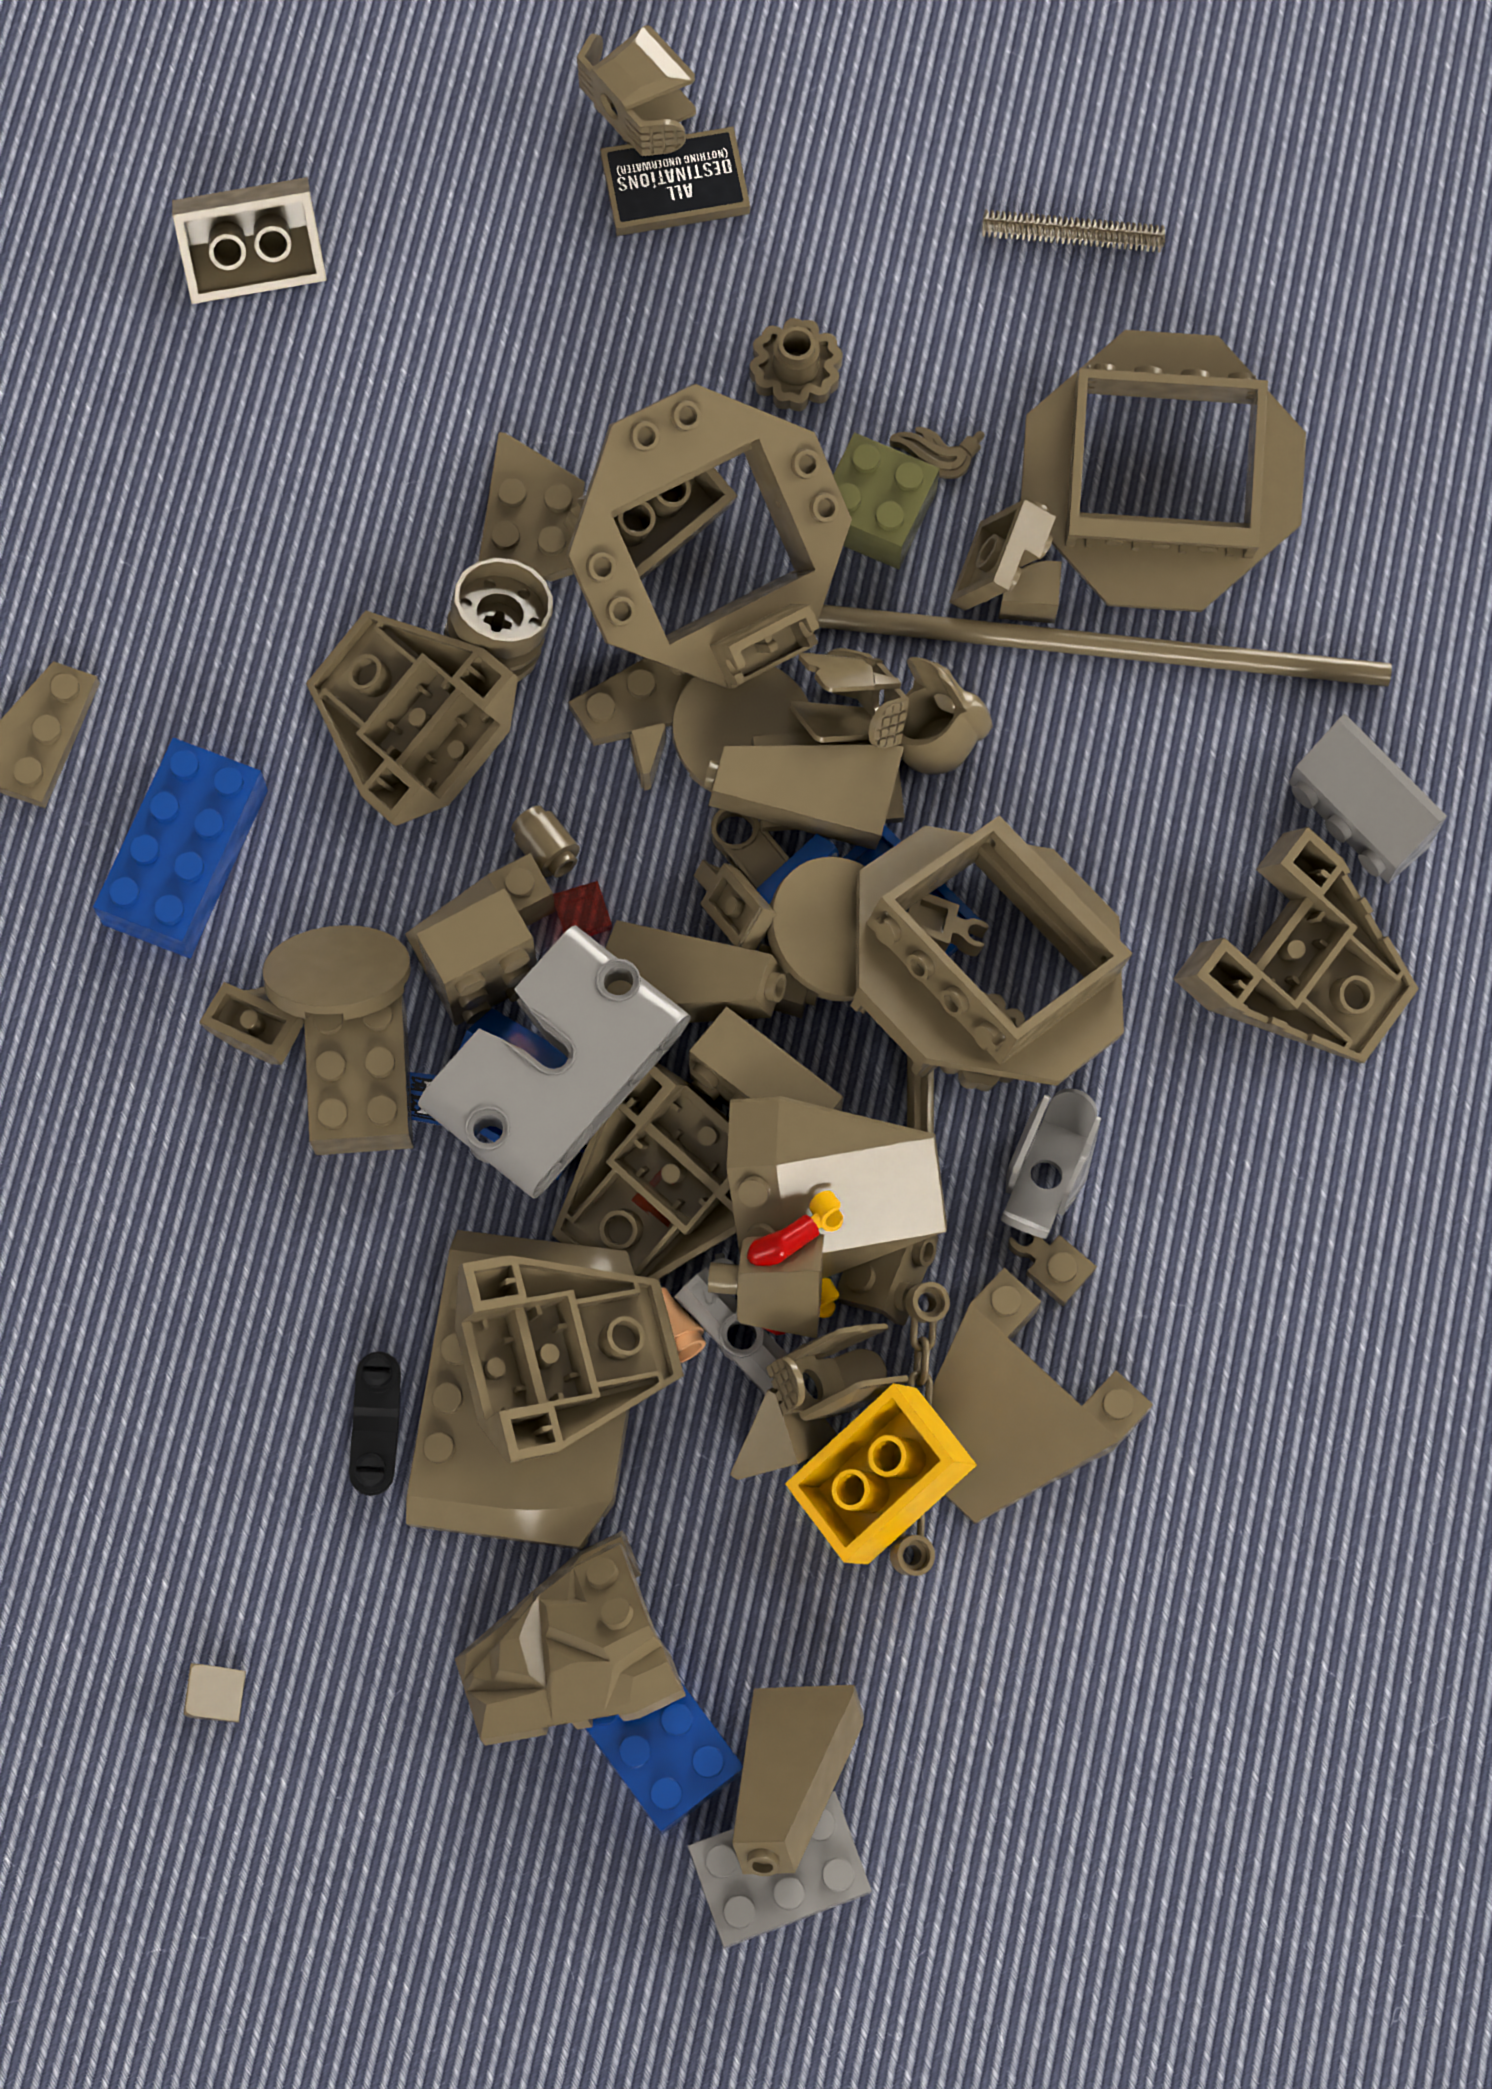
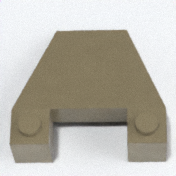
M1309 827L1285 832L1280 836L1256 870L1290 901L1249 956L1243 955L1226 938L1200 942L1173 980L1208 1011L1358 1063H1365L1419 988L1390 938L1382 935L1370 913L1373 912V909L1366 897L1361 898L1347 875L1351 871L1344 859Z
M1005 1267L971 1301L933 1384L932 1408L977 1464L974 1469L944 1496L974 1524L1020 1501L1051 1482L1069 1475L1081 1466L1112 1452L1141 1422L1153 1406L1117 1370L1081 1406L1014 1344L1011 1339L1037 1313L1041 1300Z

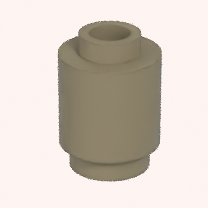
M538 805L524 811L513 822L511 830L515 834V843L525 855L531 853L544 877L553 875L558 878L574 868L577 863L576 856L579 853L580 847L553 812L545 811L542 806Z

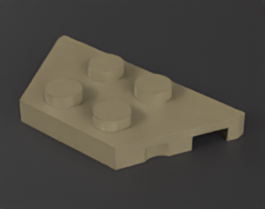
M499 432L479 561L491 558L516 560L533 568L544 580L555 581L573 575V570L566 557L573 534L563 522L570 510L578 504L577 499L585 495V482L507 433Z

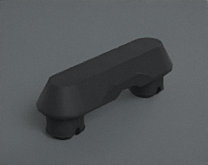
M381 1351L372 1352L363 1357L357 1366L355 1377L349 1476L354 1488L361 1494L369 1496L383 1493L392 1484L395 1475L398 1443L401 1371L396 1359L390 1354Z

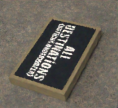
M734 127L686 134L684 145L680 149L668 154L641 156L631 144L600 149L616 236L750 214V202Z

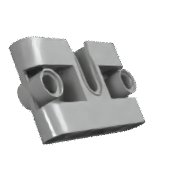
M576 925L570 927L514 988V991L519 996L517 1004L544 1039L568 1058L566 1063L556 1069L547 1068L522 1048L482 1029H478L430 1082L418 1101V1106L470 1147L471 1152L477 1159L484 1163H490L533 1199L541 1195L661 1059L683 1033L691 1018L686 1011L642 978L632 962L626 959H618ZM618 980L627 981L632 985L631 989L622 995H614L607 991L608 986ZM493 1126L502 1130V1135L495 1142L482 1143L477 1140L479 1132L486 1127Z

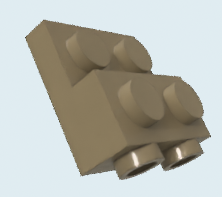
M1024 499L980 521L949 603L965 611L978 604L987 602L1002 593L1011 591L1020 578L1021 567L1035 560L1042 559L1048 552L1053 540L1050 531L1056 517L1050 514L1049 509L1042 503Z

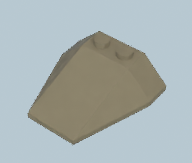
M365 610L306 682V685L361 797L391 824L398 826L449 806L510 732L518 676L482 647Z
M657 1062L588 1141L552 1235L561 1243L627 1251L632 1261L635 1276L661 1279L736 1234L727 1174L729 1118L691 1084Z
M782 1096L731 1100L729 1107L727 1174L739 1253H741L742 1240L745 1238L765 1236L784 1229L803 1215L813 1216L809 1209L810 1202L815 1195L823 1191L833 1192L840 1201L839 1211L843 1215V1223L836 1231L830 1232L823 1228L819 1229V1234L824 1235L822 1278L835 1275L947 1231L948 1226L934 1133Z
M511 1255L466 1262L459 1265L455 1317L457 1339L478 1424L507 1463L556 1454L684 1376L659 1279Z

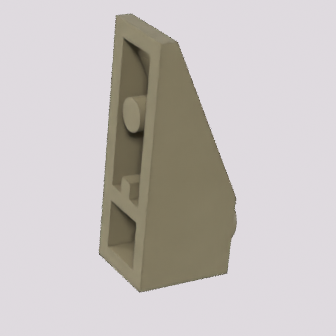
M531 853L486 875L405 933L426 975L427 972L416 934L503 888L508 892L526 926L556 912L553 892Z

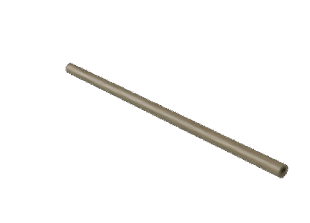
M825 604L818 620L819 628L1386 687L1390 684L1392 671L1391 663Z

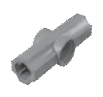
M705 1268L686 1283L674 1298L720 1346L724 1356L734 1361L766 1395L767 1390L773 1387L771 1381L774 1380L769 1377L766 1367L775 1360L784 1357L787 1353L763 1328L741 1324L737 1320V1300L731 1294L708 1293L709 1270ZM738 1325L749 1327L754 1332L756 1341L748 1349L740 1350L734 1348L727 1339V1333L731 1328ZM803 1373V1380L805 1382L808 1376Z

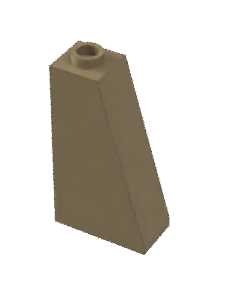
M874 745L724 746L720 762L710 759L703 788L712 790L708 806L876 850L885 825L904 747L895 745L880 749Z
M616 920L605 948L618 959H626L632 962L642 978L691 1016L689 1023L715 1021L726 1006L742 1019L771 1018L776 1002L778 1003L782 1000L786 991L787 974L772 954L619 920ZM618 980L612 982L608 986L607 991L614 995H622L627 993L632 985L627 981Z
M855 1685L754 1688L732 1841L743 1875L772 1876L774 1874L796 1872L863 1726L864 1715Z

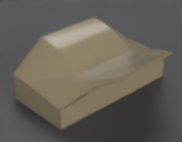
M223 982L199 1023L208 1032L232 1047L269 1064L282 1065L304 1024V1019L293 1016L276 1007L267 997L264 986L257 989L242 990Z

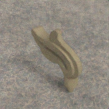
M916 427L915 433L898 432L890 437L889 445L901 448L912 457L940 468L939 478L957 479L967 473L971 459L981 449L979 443L984 439L985 434L983 431H978L973 437L967 436L959 446L949 447L936 432L928 428Z

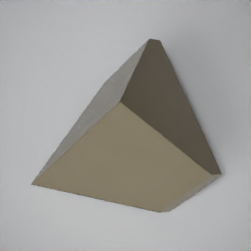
M772 1387L766 1392L730 1475L740 1480L799 1464L815 1456L837 1436V1433L825 1418L804 1421L800 1418L799 1413L783 1415L780 1407L782 1401H778L776 1396L778 1390H774Z

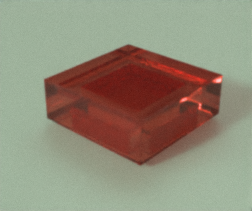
M598 881L553 894L555 909L563 934L575 925L589 936L612 930V923Z

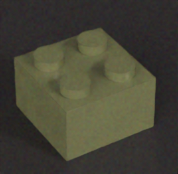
M854 432L833 474L852 519L843 546L899 570L936 495L940 468Z

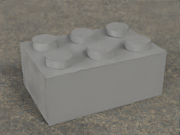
M832 1791L795 1873L774 1874L772 1876L743 1875L732 1844L734 1829L688 1845L689 1853L724 1949L866 1896L872 1892L835 1791Z

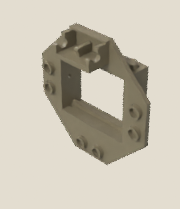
M1124 330L1026 414L1020 501L1026 499L1042 503L1049 509V513L1056 517L1050 534L1053 536L1052 545L1107 606L1202 612L1301 526L1306 432L1268 391V380H1258L1256 375L1244 365L1219 336ZM1087 394L1251 404L1244 523L1080 512Z
M691 384L610 424L587 493L577 499L581 511L566 553V557L605 643L730 689L818 644L814 631L819 629L818 620L852 519L815 432L698 384ZM744 453L794 570L665 635L614 517Z
M1000 815L973 834L925 825L860 869L857 874L856 993L850 1006L856 1012L860 1011L862 1014L869 1013L914 1061L910 1070L916 1076L920 1075L923 1078L938 1066L1057 1086L1123 1035L1122 969L1133 953L1120 941L1119 916L1054 849L1027 844ZM973 863L984 872L1084 977L1017 1028L905 911Z

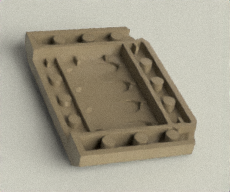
M457 1230L449 1249L406 1497V1524L410 1527L583 1550L588 1542L587 1538L602 1517H606L615 1504L630 1409L556 1454L507 1463L478 1424L457 1339L455 1317L459 1265L466 1262L511 1255L635 1275L630 1255L627 1251Z

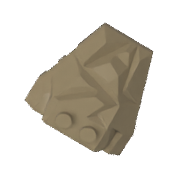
M623 1530L577 1552L454 1658L480 1740L485 1746L547 1735L549 1727L572 1723L577 1730L593 1727V1719L619 1715L623 1722L640 1719L686 1696L672 1656L655 1632L636 1580L637 1577L641 1576L628 1538Z

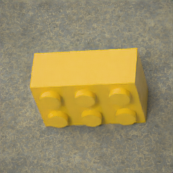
M893 1383L792 1476L785 1485L844 1563L868 1565L974 1469L977 1464L917 1388Z

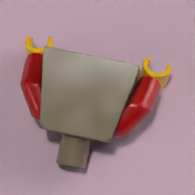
M831 1191L820 1192L815 1195L809 1205L813 1216L803 1215L782 1230L765 1236L747 1237L742 1240L739 1264L710 1263L708 1293L737 1295V1320L741 1324L761 1327L774 1335L790 1333L817 1338L819 1317L828 1318L832 1316L836 1307L834 1301L839 1298V1292L831 1279L822 1278L824 1235L819 1234V1229L823 1228L826 1231L832 1232L842 1226L843 1215L839 1211L840 1201Z

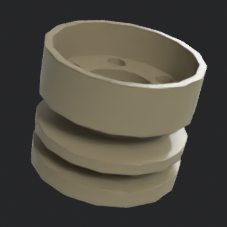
M503 558L478 561L463 571L455 585L451 600V610L448 613L447 623L444 628V636L486 649L518 676L519 682L533 671L540 658L545 634L548 631L553 614V596L546 581L533 568L525 564Z

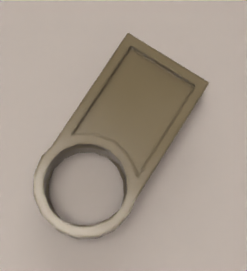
M722 809L714 815L711 823V835L715 847L732 866L742 872L755 889L790 859L768 831L761 832L758 819ZM738 816L751 824L753 832L746 842L732 845L724 842L719 837L717 828L724 819Z

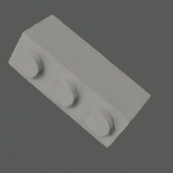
M1346 714L1342 715L1297 764L1289 781L1295 798L1308 809L1313 807L1325 820V826L1329 833L1339 842L1344 843L1346 841L1359 854L1358 859L1365 870L1375 877L1380 876L1387 884L1430 847L1447 817Z

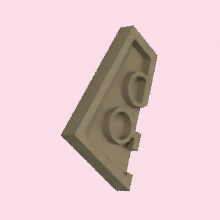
M643 658L569 701V709L593 746L630 738L632 730L664 723L666 727L672 726V718L679 696L685 686L695 676Z
M53 661L1 718L0 793L46 808L100 685L97 676Z

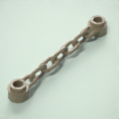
M925 1282L911 1287L905 1298V1307L911 1317L910 1343L915 1349L913 1372L908 1377L909 1382H907V1386L915 1387V1384L922 1386L926 1383L925 1399L932 1407L933 1379L929 1374L930 1350L934 1347L936 1341L937 1321L947 1314L950 1307V1298L942 1285L936 1282ZM922 1294L927 1297L929 1302L928 1309L925 1312L920 1309L918 1304L919 1297ZM918 1322L929 1323L928 1339L924 1336L917 1339ZM925 1514L917 1521V1535H906L905 1531L895 1540L891 1547V1564L902 1575H923L934 1564V1547L924 1537ZM908 1546L912 1548L914 1553L910 1564H907L903 1558V1552Z

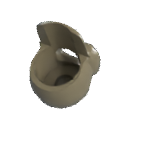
M910 657L906 661L914 677L913 688L906 694L909 698L908 709L905 710L907 714L906 719L903 721L905 724L904 730L901 731L903 733L901 744H898L904 747L901 759L912 770L926 775L948 773L963 764L977 741L984 739L993 727L992 719L984 702L977 695L964 691L958 685L949 669L937 662H931L919 657Z

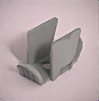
M1077 1089L1058 1091L1051 1098L1049 1105L1050 1096L1044 1095L1029 1116L1006 1172V1193L1011 1194L1000 1220L1018 1230L1047 1239L1056 1215L1060 1214L1063 1216L1087 1181L1100 1127L1101 1117L1097 1116L1095 1102L1088 1094ZM1039 1163L1052 1164L1059 1170L1061 1182L1052 1189L1040 1188L1031 1178V1169Z

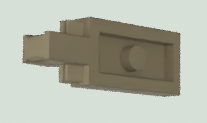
M702 860L693 875L707 891L700 905L734 946L756 950L760 941L766 937L772 918L777 913L772 910L767 901L739 869L727 863H723L720 868L709 864L706 860Z

